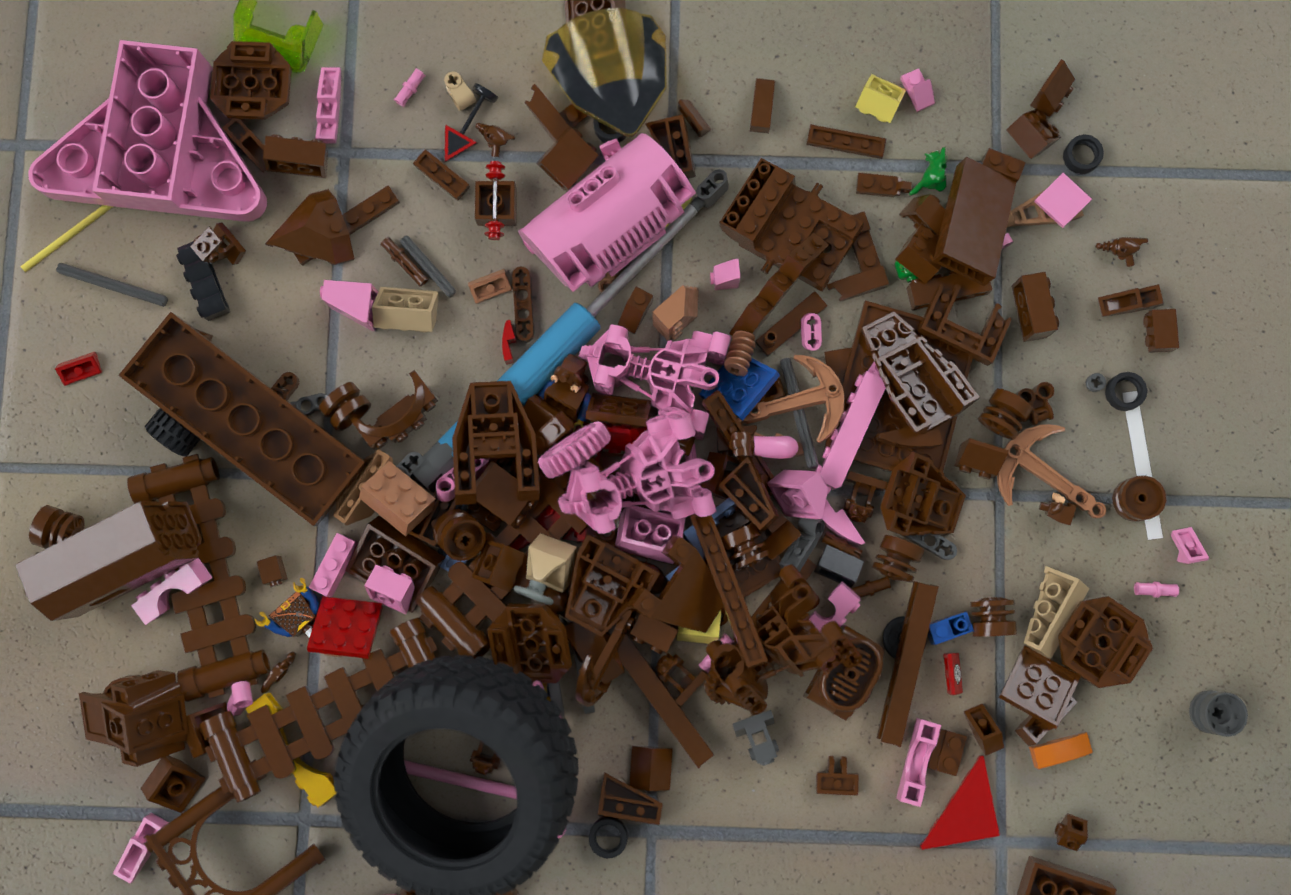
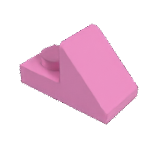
M919 68L901 76L900 80L917 112L935 104L930 79L925 81Z
M1192 527L1172 531L1171 537L1179 550L1178 562L1191 564L1209 560V556Z

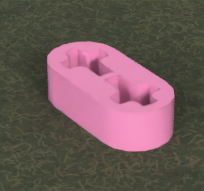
M807 313L801 320L802 346L806 350L815 351L820 348L822 343L821 319L815 313ZM810 319L815 320V324H812V331L811 325L807 324V320ZM811 333L812 339L816 340L812 347L811 344H808V340H811Z

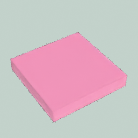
M1062 173L1034 202L1059 226L1064 228L1092 199L1068 176Z

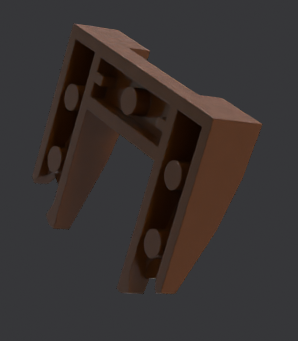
M582 55V60L573 61L593 89L608 83L585 55ZM536 84L531 87V90L535 92L530 102L525 100L526 106L554 142L566 129L573 128L591 114L575 105L574 102L559 113Z
M865 211L852 215L864 222L862 231L852 245L861 273L827 284L829 291L835 288L842 295L839 298L840 302L887 288L889 285L884 267L880 264L870 234L871 228Z
M940 284L923 316L917 332L932 340L939 339L970 354V358L989 366L994 362L1012 320L1011 317L1004 320L998 313L1002 306L996 303L981 334L978 335L947 320L961 285L955 284L953 290H942L943 284Z

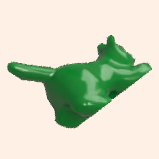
M943 147L941 151L936 150L935 152L924 154L926 161L929 162V166L922 180L910 191L909 195L917 194L923 187L935 189L939 192L947 187V177L945 175L947 167L946 147Z

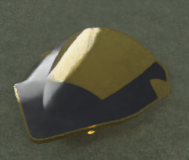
M601 9L570 20L546 37L542 62L573 106L627 137L635 136L667 88L666 36L651 15L641 14L629 9Z

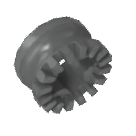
M1095 373L1086 379L1085 385L1089 391L1098 392L1105 387L1106 379L1102 374ZM1097 378L1101 384L1094 387V383L1091 380Z

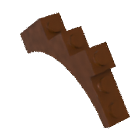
M813 232L800 246L798 245L787 256L779 270L766 282L760 293L748 304L729 334L732 336L736 331H746L755 335L786 293L826 250L829 244Z

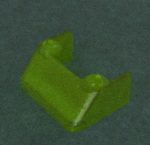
M239 0L233 14V41L269 42L290 64L292 72H303L308 65L324 25L318 13L312 10L306 27L293 25L288 29L286 36L252 25L254 19L253 12L257 1Z

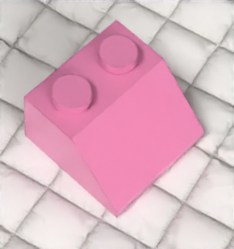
M375 565L364 585L370 599L405 615L407 614L415 589L410 576L403 573L401 575L396 574L393 569L385 565L383 567Z

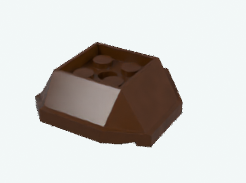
M231 41L227 49L213 62L210 99L227 118L266 120L289 105L292 67L269 42Z
M1109 596L1080 601L1058 635L1062 664L1097 688L1131 683L1153 650L1144 620ZM1101 636L1105 640L1103 647H1100L1098 644V639Z
M508 604L487 629L494 664L497 665V663L501 662L513 667L515 674L519 671L532 679V683L536 680L541 683H558L572 666L566 628L560 621L559 615L553 612L547 604Z

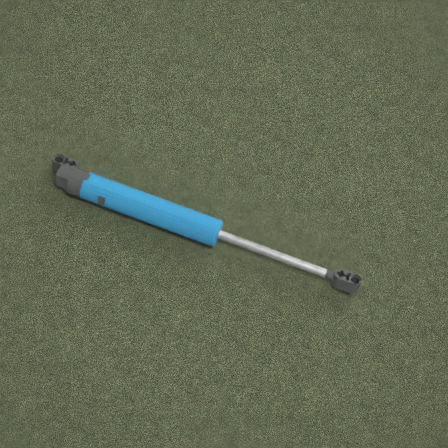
M721 169L714 170L697 187V197L684 209V214L665 228L666 234L637 256L587 308H584L581 304L573 303L497 380L512 382L523 407L530 397L537 395L546 383L551 380L555 368L561 366L569 354L575 356L581 350V347L586 345L601 329L599 322L594 317L702 207H711L728 190L729 183L726 172ZM718 180H723L722 183H715ZM457 422L423 456L418 452H411L396 467L406 473L413 481L419 480L429 490L434 492L437 480L454 467L452 437Z

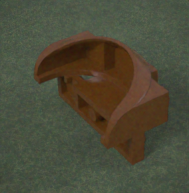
M415 370L409 373L414 382L415 395L412 394L411 396L407 395L376 418L378 421L375 422V425H366L357 414L350 417L353 425L371 448H382L387 444V439L394 443L403 442L408 438V433L424 426V421L427 418L423 412H429L436 406L437 398Z

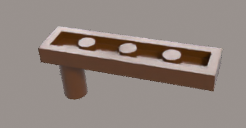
M814 291L760 336L755 343L767 356H770L801 329V320L805 314L815 313L818 315L828 305Z

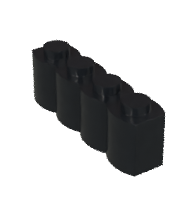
M190 242L178 247L179 254L176 256L179 263L184 265L185 271L183 275L186 281L191 283L192 289H190V293L193 299L198 301L197 311L200 317L211 321L230 313V308L212 263L202 261L190 247L194 242Z

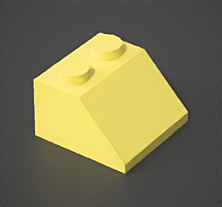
M871 74L855 107L864 114L876 116L881 122L891 123L906 89Z

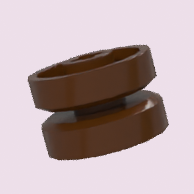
M347 382L332 391L321 402L319 410L326 418H331L330 423L337 431H343L353 425L350 417L357 414L361 419L371 408V403L364 395L359 396L360 390L353 382Z
M1146 475L1135 476L1119 483L1114 489L1112 496L1113 507L1117 514L1125 520L1131 522L1149 520L1158 516L1163 511L1166 504V492L1162 484L1155 478Z
M452 509L442 514L437 520L433 536L439 547L451 559L465 561L475 557L482 550L486 533L483 526L466 510Z

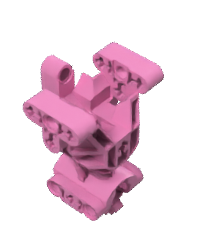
M610 325L609 329L592 346L584 345L581 347L579 357L588 362L596 391L613 395L615 387L625 384L633 390L640 391L650 397L652 406L656 407L659 411L667 407H676L690 413L695 431L693 437L697 440H703L709 414L693 409L695 395L691 392L689 385L705 390H711L717 386L719 381L718 372L712 368L705 367V363L707 360L714 364L724 365L731 339L729 335L721 332H713V335L700 331H693L691 339L672 342V340L667 341L665 348L633 347L628 342V330L626 328ZM659 351L651 361L647 360L646 357L643 359L639 355L635 357L632 354ZM609 352L621 356L624 362H627L626 365H618L615 368L602 365L605 353ZM712 375L715 378V382L708 384L704 381V377ZM629 376H632L633 379L640 378V381L647 380L652 395L628 380Z
M667 407L658 411L659 416L646 421L648 430L644 431L633 444L628 443L625 446V454L622 460L614 463L604 471L599 472L598 467L587 460L570 470L571 474L567 493L562 494V497H559L558 500L560 510L565 512V514L575 513L599 534L614 530L616 528L614 520L618 518L621 508L631 507V505L644 504L655 512L659 510L669 511L673 519L685 518L692 514L700 517L714 514L716 508L711 491L702 488L698 484L709 480L713 476V465L701 458H695L679 464L684 450L680 449L678 439H686L695 435L690 413L676 407ZM704 465L703 472L699 473V468ZM620 467V472H617L616 476L611 474ZM601 489V492L595 493L596 496L593 499L587 500V492H595ZM634 492L638 495L641 502L622 501V499L626 498V494L629 497L633 496Z

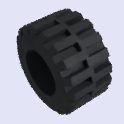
M161 408L157 410L145 425L146 431L155 440L180 456L187 457L201 440Z

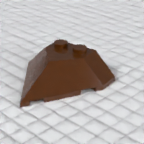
M329 189L309 194L265 243L267 246L283 248L285 251L305 257L328 261V263L333 265L354 260L348 229L338 202Z

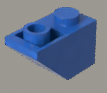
M966 611L931 622L927 636L930 644L936 645L973 632L974 629Z

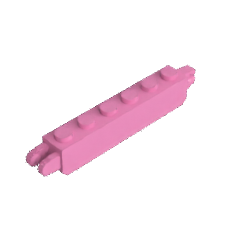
M875 361L868 371L863 375L859 374L854 384L857 388L854 393H850L846 402L849 406L843 413L839 428L835 429L831 434L830 439L833 441L830 447L827 446L822 454V458H825L822 465H818L815 470L819 471L824 477V483L828 488L827 494H829L830 490L842 486L884 393L885 385Z

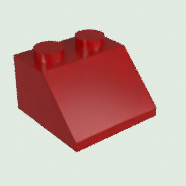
M603 424L611 436L610 441L603 449H609L610 453H621V451H625V446L628 443L633 444L648 428L644 426L642 428H634L627 424Z

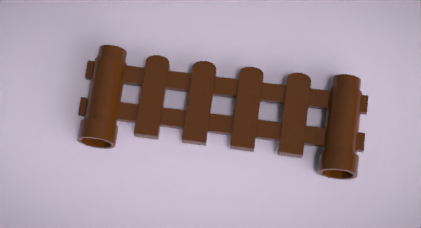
M597 453L587 459V461L598 467L599 472L606 470L595 459L598 456ZM569 470L564 474L555 476L553 479L548 478L544 474L539 482L540 497L538 503L533 510H529L525 522L516 529L508 525L497 537L490 532H486L485 541L490 540L510 547L521 535L530 543L540 533L561 540L574 528L581 535L590 526L575 513L565 514V512H562L558 503L559 497H562V494H566L564 490L568 487L571 471ZM614 471L611 474L616 476L617 472ZM601 489L595 492H587V500L593 499L596 496L595 493L601 492ZM634 493L631 497L626 494V498L622 499V501H632ZM551 506L561 517L546 530L536 519ZM528 551L524 554L523 564L518 569L515 584L511 587L510 592L494 586L490 589L484 582L471 578L479 556L469 566L463 562L453 564L448 571V576L453 583L443 593L430 586L417 597L415 603L423 613L419 618L428 628L431 629L435 626L445 636L441 641L451 652L457 649L459 655H471L473 659H476L478 656L483 657L491 647L489 638L482 630H478L477 627L486 617L492 622L495 621L507 606L503 600L515 586L528 588L530 580L526 579ZM464 594L476 604L466 616L454 605Z
M199 454L183 457L182 464L168 468L167 464L163 463L150 467L151 473L147 474L145 472L128 477L127 479L128 491L134 504L138 502H156L157 499L164 504L168 501H176L175 494L191 490L194 504L189 505L196 525H200L204 543L197 546L199 551L198 558L203 565L210 563L214 581L203 584L189 594L184 591L170 594L175 614L188 613L192 630L181 633L185 653L197 651L201 664L199 667L192 666L179 670L177 673V682L180 685L181 694L184 695L186 702L202 698L205 694H208L209 698L226 694L225 688L241 681L249 682L250 686L259 684L258 678L261 675L270 673V663L265 650L250 651L246 637L255 633L257 626L252 615L240 614L236 597L245 594V580L239 575L230 576L226 558L235 555V542L230 537L220 538L216 520L226 515L225 504L222 500L218 498L210 499L207 485L212 481L220 479L219 469L213 457L201 459ZM220 602L224 621L208 625L204 606ZM230 641L234 656L218 661L214 645Z
M420 618L411 619L390 630L391 637L396 647H399L400 652L386 658L383 650L380 648L370 653L369 659L362 658L366 668L351 676H348L344 667L339 668L324 676L328 685L327 688L311 695L307 686H303L287 694L286 697L290 706L273 714L269 705L248 713L247 715L252 725L238 732L236 729L237 724L231 711L220 713L202 722L199 725L205 740L210 744L205 750L211 762L217 760L223 774V778L219 779L224 794L233 793L237 803H240L261 792L257 783L259 777L271 771L278 779L289 777L296 770L293 760L309 752L312 753L315 759H324L330 756L334 751L332 741L348 732L354 719L363 708L355 691L371 683L374 684L378 691L395 677L393 672L405 666L411 668L418 663L426 660L433 661L436 658L434 652L438 651L432 636L426 638V631ZM335 702L342 718L324 726L318 710ZM297 721L304 737L286 745L280 729ZM259 740L265 757L251 763L244 746Z

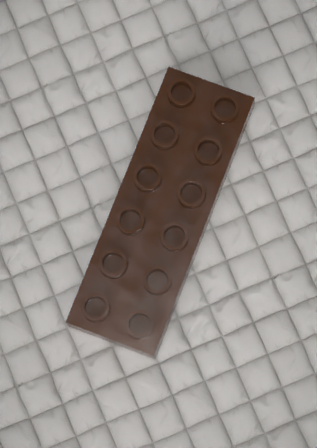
M172 312L167 315L118 375L313 526L319 525L367 464L360 456Z

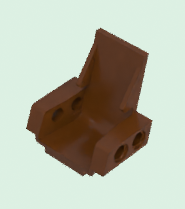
M157 670L111 685L112 693H79L86 740L119 748L123 764L139 767L185 749L184 741H187L189 731L184 695L181 694L180 685L176 682L175 672Z

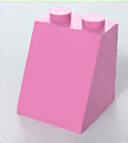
M324 280L323 286L320 287V297L331 309L371 331H376V327L373 326L372 306L378 291L371 283Z

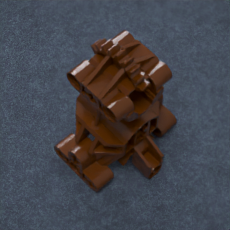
M793 564L786 565L781 569L779 576L783 583L772 591L770 596L772 601L768 604L769 606L766 611L761 615L759 613L756 615L755 629L767 657V663L747 669L741 651L734 645L723 643L720 640L712 641L707 645L706 652L711 659V671L708 672L710 676L705 678L707 682L704 684V690L715 704L720 702L723 705L727 702L730 705L732 703L749 710L752 715H758L767 708L765 700L768 696V684L766 679L775 676L776 673L786 670L789 673L803 677L805 676L803 673L805 671L820 668L823 672H828L842 662L847 668H853L861 662L862 655L837 622L831 621L826 623L819 632L813 622L809 621L810 616L808 612L818 606L820 598ZM777 663L782 668L775 670L774 665Z

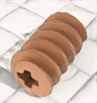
M736 331L732 335L730 347L724 361L725 369L731 374L737 376L747 375V369L750 367L749 362L752 360L751 356L754 353L753 349L756 346L753 334L746 331Z

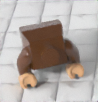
M569 354L564 359L562 365L555 368L551 381L555 380V383L560 381L573 384L571 391L575 390V393L581 389V382L587 362Z
M1053 493V501H1049L1048 504L1040 503L1039 510L1045 511L1047 516L1057 522L1071 526L1076 505L1069 502L1064 504L1065 498L1058 493Z

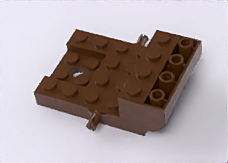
M761 158L719 223L722 231L736 241L740 247L766 261L761 269L765 274L769 273L773 265L780 268L787 256L798 245L800 246L813 232L829 244L832 250L829 253H822L799 279L823 292L862 231L864 222L820 199L818 194L822 190L823 185L816 183L811 192L805 191L796 186L793 174Z

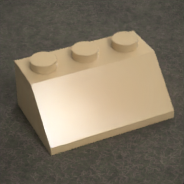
M380 287L372 306L373 326L381 329L432 332L436 323L439 291Z

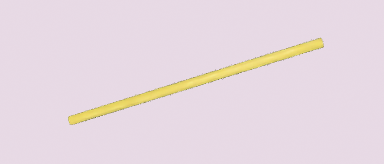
M102 205L21 265V268L27 272L114 206Z

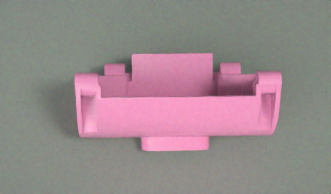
M641 133L533 218L524 228L518 230L527 249L533 255L535 254L565 286L574 292L585 282L590 287H593L605 277L607 272L612 277L666 234V225L673 223L684 214L681 205L694 196L696 192L670 155L655 140Z

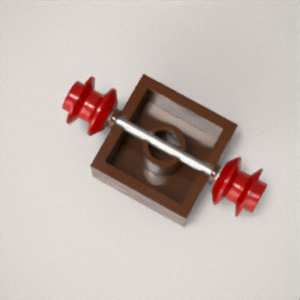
M491 161L490 164L486 165V169L489 172L485 175L491 181H475V221L478 226H485L489 229L488 232L484 233L489 240H500V237L504 236L500 229L504 228V226H517V187L515 181H499L505 178V174L501 173L505 166L499 161Z

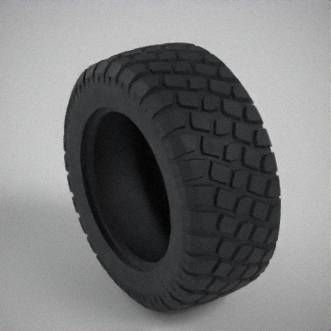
M448 655L436 657L433 661L426 660L404 670L382 686L363 706L348 729L341 744V751L338 753L335 766L334 790L336 791L337 810L341 813L340 819L345 831L351 833L349 839L356 850L363 851L362 857L371 867L377 866L379 868L377 872L388 881L393 879L397 881L396 886L408 892L413 889L416 891V895H496V893L503 895L514 890L516 884L522 885L531 878L533 872H537L548 859L547 856L557 846L559 842L558 836L563 835L569 822L566 817L572 813L575 802L573 796H576L578 778L575 776L579 774L578 758L573 756L577 754V748L574 738L568 736L571 733V729L566 718H560L559 715L562 711L555 701H548V693L538 684L533 686L531 684L532 679L519 671L515 674L513 667L501 662L495 665L492 659L479 656L473 659L471 655H456L454 658ZM447 729L468 734L482 741L502 759L508 768L516 789L517 808L504 817L488 822L460 821L438 812L422 799L408 777L404 762L405 739L426 730Z

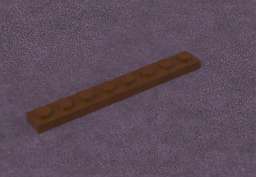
M696 514L690 515L747 669L767 663V657L712 515L700 517Z

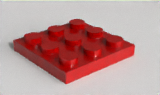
M322 596L307 644V651L369 659L383 609L382 603Z

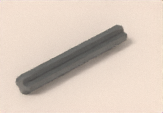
M407 235L400 240L403 247L447 297H452L456 293L455 288Z

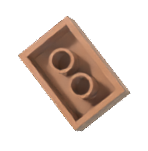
M390 461L361 486L359 497L405 536L433 511L436 499Z

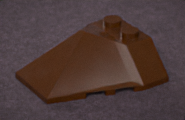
M912 452L893 468L880 508L886 528L891 532L902 536L954 533L966 495L953 481L948 480L944 476L945 473L938 469L930 458Z
M587 534L577 552L565 618L603 636L621 619L622 615L629 609H632L627 604L638 587L650 592L660 573L609 543Z

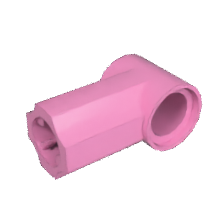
M247 681L237 682L231 686L232 695L228 701L227 710L231 711L234 716L241 715L246 707L253 704L251 686Z

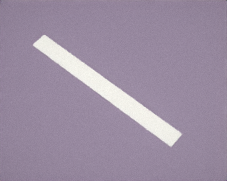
M1137 391L1122 393L1124 403L1133 402L1137 397ZM1140 406L1133 410L1125 411L1137 476L1146 475L1152 477ZM1159 515L1145 520L1148 540L1163 538Z

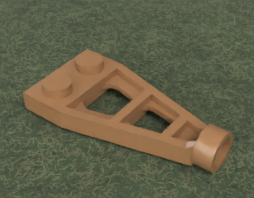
M1044 191L1011 210L1007 228L1013 226L1057 224L1034 202ZM1035 206L1038 217L1027 219L1023 210ZM1081 210L1071 221L1082 218L1084 216L1083 211Z

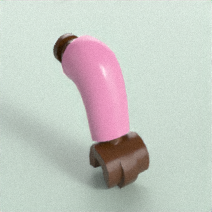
M735 432L731 435V440L729 441L730 449L735 456L752 457L753 451L755 456L788 459L795 456L798 452V443L790 436H753L752 441L751 433Z

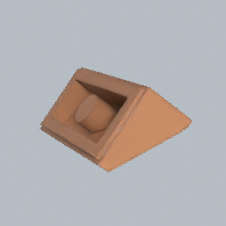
M504 269L468 283L476 304L512 290Z

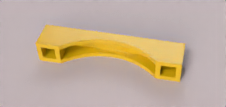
M270 692L264 693L245 710L247 713H250L265 705H269L274 714L281 711L282 707ZM281 728L280 731L285 740L286 745H289L283 728ZM300 758L293 760L296 765V770L293 773L296 778L295 782L300 789L306 791L308 794L307 799L313 806L316 805L319 808L336 795L334 778L330 773L310 767Z

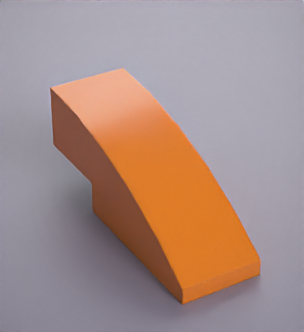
M1087 732L1029 747L1034 768L1037 769L1057 765L1093 753Z

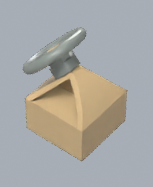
M540 533L530 544L528 550L526 579L530 580L528 588L515 586L514 591L536 601L552 605L553 600L542 595L546 587L563 593L570 585L576 562L577 547Z

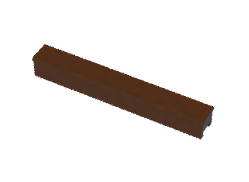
M913 581L877 733V739H881V742L898 747L902 745L939 586Z
M610 628L607 632L612 635L615 628ZM626 634L617 649L622 664L699 769L702 764L714 756V753Z

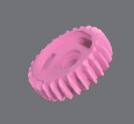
M602 422L590 423L588 426L573 432L549 448L548 451L541 455L538 464L548 478L557 477L595 455V453L608 444L611 436Z

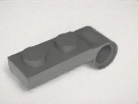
M800 518L798 530L802 535L791 544L779 563L781 568L793 564L800 572L824 532V520Z

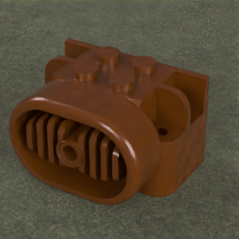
M842 625L840 628L862 655L861 662L853 668H847L842 662L828 672H823L820 668L817 669L803 697L846 721L856 709L868 701L875 684L880 679L885 649L852 628Z

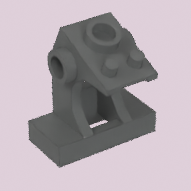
M771 710L732 724L736 737L747 735L752 747L748 749L752 761L756 760L758 764L760 763L763 766L773 763L774 758L777 757L776 752H779L776 740H771L767 730V726L775 724ZM763 731L766 742L755 745L752 735Z

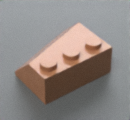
M682 285L652 312L653 326L667 341L677 340L683 334L682 330L697 318L699 294L697 287L693 288L692 286Z

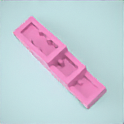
M321 67L317 91L318 107L315 139L321 140L323 143L336 144L341 68Z

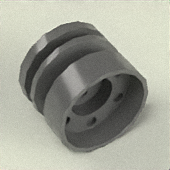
M1212 690L1201 691L1190 702V719L1194 726L1202 732L1230 737L1240 733L1247 724V707L1242 699L1235 694Z

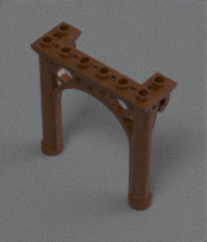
M265 774V775L259 777V778H258V781H259V780H262V779H263L264 777H266L267 775ZM221 786L156 833L147 834L144 837L147 841L144 843L145 847L151 854L157 855L159 859L156 860V863L162 871L165 869L170 874L169 882L174 889L178 887L183 893L182 895H197L192 888L194 885H201L205 889L208 886L212 888L204 895H211L215 892L224 895H277L315 865H320L326 860L314 843L253 889L232 891L217 885L201 867L197 854V839L204 822L213 813L235 798L233 793L224 794ZM196 825L191 840L179 838L180 835ZM179 842L190 845V855L186 860L181 861L177 859L173 852L174 846ZM192 860L194 865L190 866L191 875L186 880L176 864L186 865ZM197 873L202 878V880L196 879Z

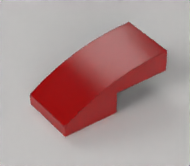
M506 320L502 336V350L506 365L514 363L509 344L517 342L511 320Z

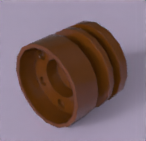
M997 388L989 399L991 406L984 407V413L980 414L978 420L993 433L1014 440L1018 436L1017 431L1022 429L1020 422L1027 421L1033 411V407L1020 396Z
M46 505L37 512L32 521L29 541L32 545L47 549L83 531L85 527L84 518L81 515L67 511L64 512L62 509Z
M754 523L721 537L725 551L732 550L733 555L728 557L729 561L735 559L737 561L736 564L732 565L733 571L747 569L760 563L766 556L770 555L769 550L759 553L758 549L766 544L765 542L755 544L754 540L761 533Z
M884 535L880 548L887 552V555H876V559L883 562V564L874 562L872 568L893 580L912 583L914 577L906 572L916 573L917 569L909 564L910 562L920 563L925 550L904 539Z
M994 597L981 598L970 602V607H980V612H971V615L981 617V621L972 623L974 629L973 637L1017 635L1016 621L1006 620V616L1014 614L1015 610H1005V605H1015L1014 600Z

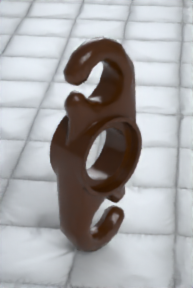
M294 651L290 652L282 663L279 662L270 671L267 679L262 684L261 693L268 692L275 682H279L285 676L296 657Z

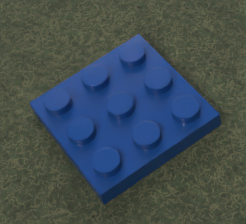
M753 358L749 362L750 367L747 369L748 373L745 376L731 374L722 365L717 371L719 374L717 386L711 390L702 389L699 395L702 399H706L716 390H719L736 417L743 421L779 378L780 374L775 369ZM712 377L708 384L714 383L715 378Z

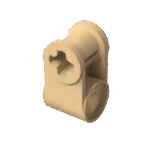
M449 72L445 75L446 89L460 112L477 102L474 94L457 72Z

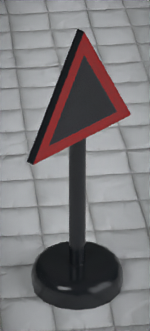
M475 83L473 86V91L480 98L461 131L458 132L445 124V162L477 144V142L464 134L484 99L491 103H495L498 99L497 95L480 84Z

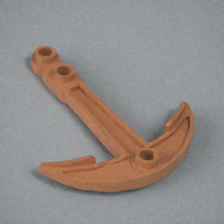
M795 355L794 360L803 365L813 377L817 376L820 385L776 400L757 403L752 409H758L757 413L753 414L751 410L743 421L738 420L741 425L743 423L751 424L768 419L770 416L825 403L827 413L824 414L823 425L816 439L818 443H821L835 431L843 416L845 402L843 387L840 379L831 367L816 358ZM832 387L837 388L834 392H831L829 390Z
M1051 424L1031 427L1020 432L1016 439L1010 440L1005 445L1004 449L1009 450L998 473L997 484L1008 506L1013 505L1012 489L1015 477L1012 475L1017 465H1020L1065 495L1066 499L1079 509L1088 511L1092 518H1101L1106 514V507L1103 503L1096 502L1095 497L1078 485H1073L1029 450L1036 441H1040L1055 433L1064 432L1065 427ZM1011 448H1014L1016 450L1015 455L1011 454ZM1077 495H1080L1082 497L1081 502H1078L1076 500ZM1094 507L1098 508V514L1093 513Z

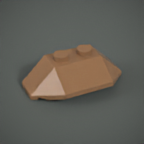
M380 449L363 459L367 462L366 466L336 503V511L333 516L345 525L368 518L374 513V510L359 497L361 486L389 461L393 463V458Z

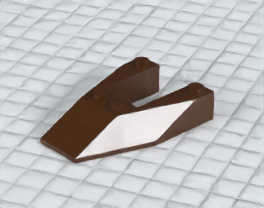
M471 382L452 437L456 505L477 504L474 459L515 457L518 501L539 500L540 486L536 435L512 382Z

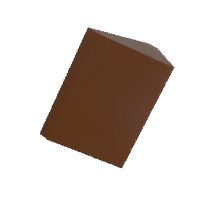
M632 745L629 786L646 791L670 790L673 748Z

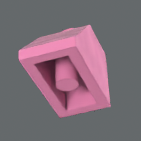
M733 259L714 266L713 272L710 273V283L714 284L715 290L738 288L740 282L739 259Z

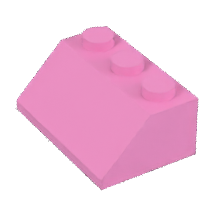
M783 470L767 483L785 516L818 520L823 517L828 488L824 483V477L819 471Z

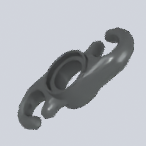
M318 393L301 397L296 402L292 401L291 404L308 416L315 411H320L318 400L320 398L325 399L328 395ZM304 401H310V410L302 411L301 404Z

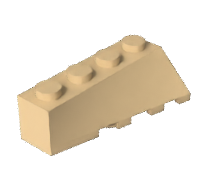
M1045 566V578L1040 584L1039 590L1041 592L1038 601H1035V613L1033 618L1030 619L1024 644L1051 659L1059 646V633L1079 602L1084 600L1089 588L1080 579Z

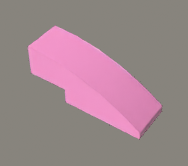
M826 499L823 517L821 518V520H824L825 526L836 535L848 540V542L858 546L864 544V540L844 510L841 509L835 513Z
M153 813L145 816L135 836L130 839L113 874L131 884L151 855L144 845L147 842L144 837L147 834L156 833L169 822Z

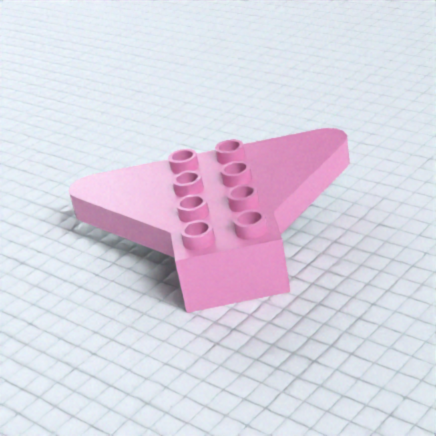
M120 40L110 97L41 154L31 164L28 171L31 185L46 197L54 200L243 222L254 221L260 218L267 207V197L207 106L213 68L196 48Z

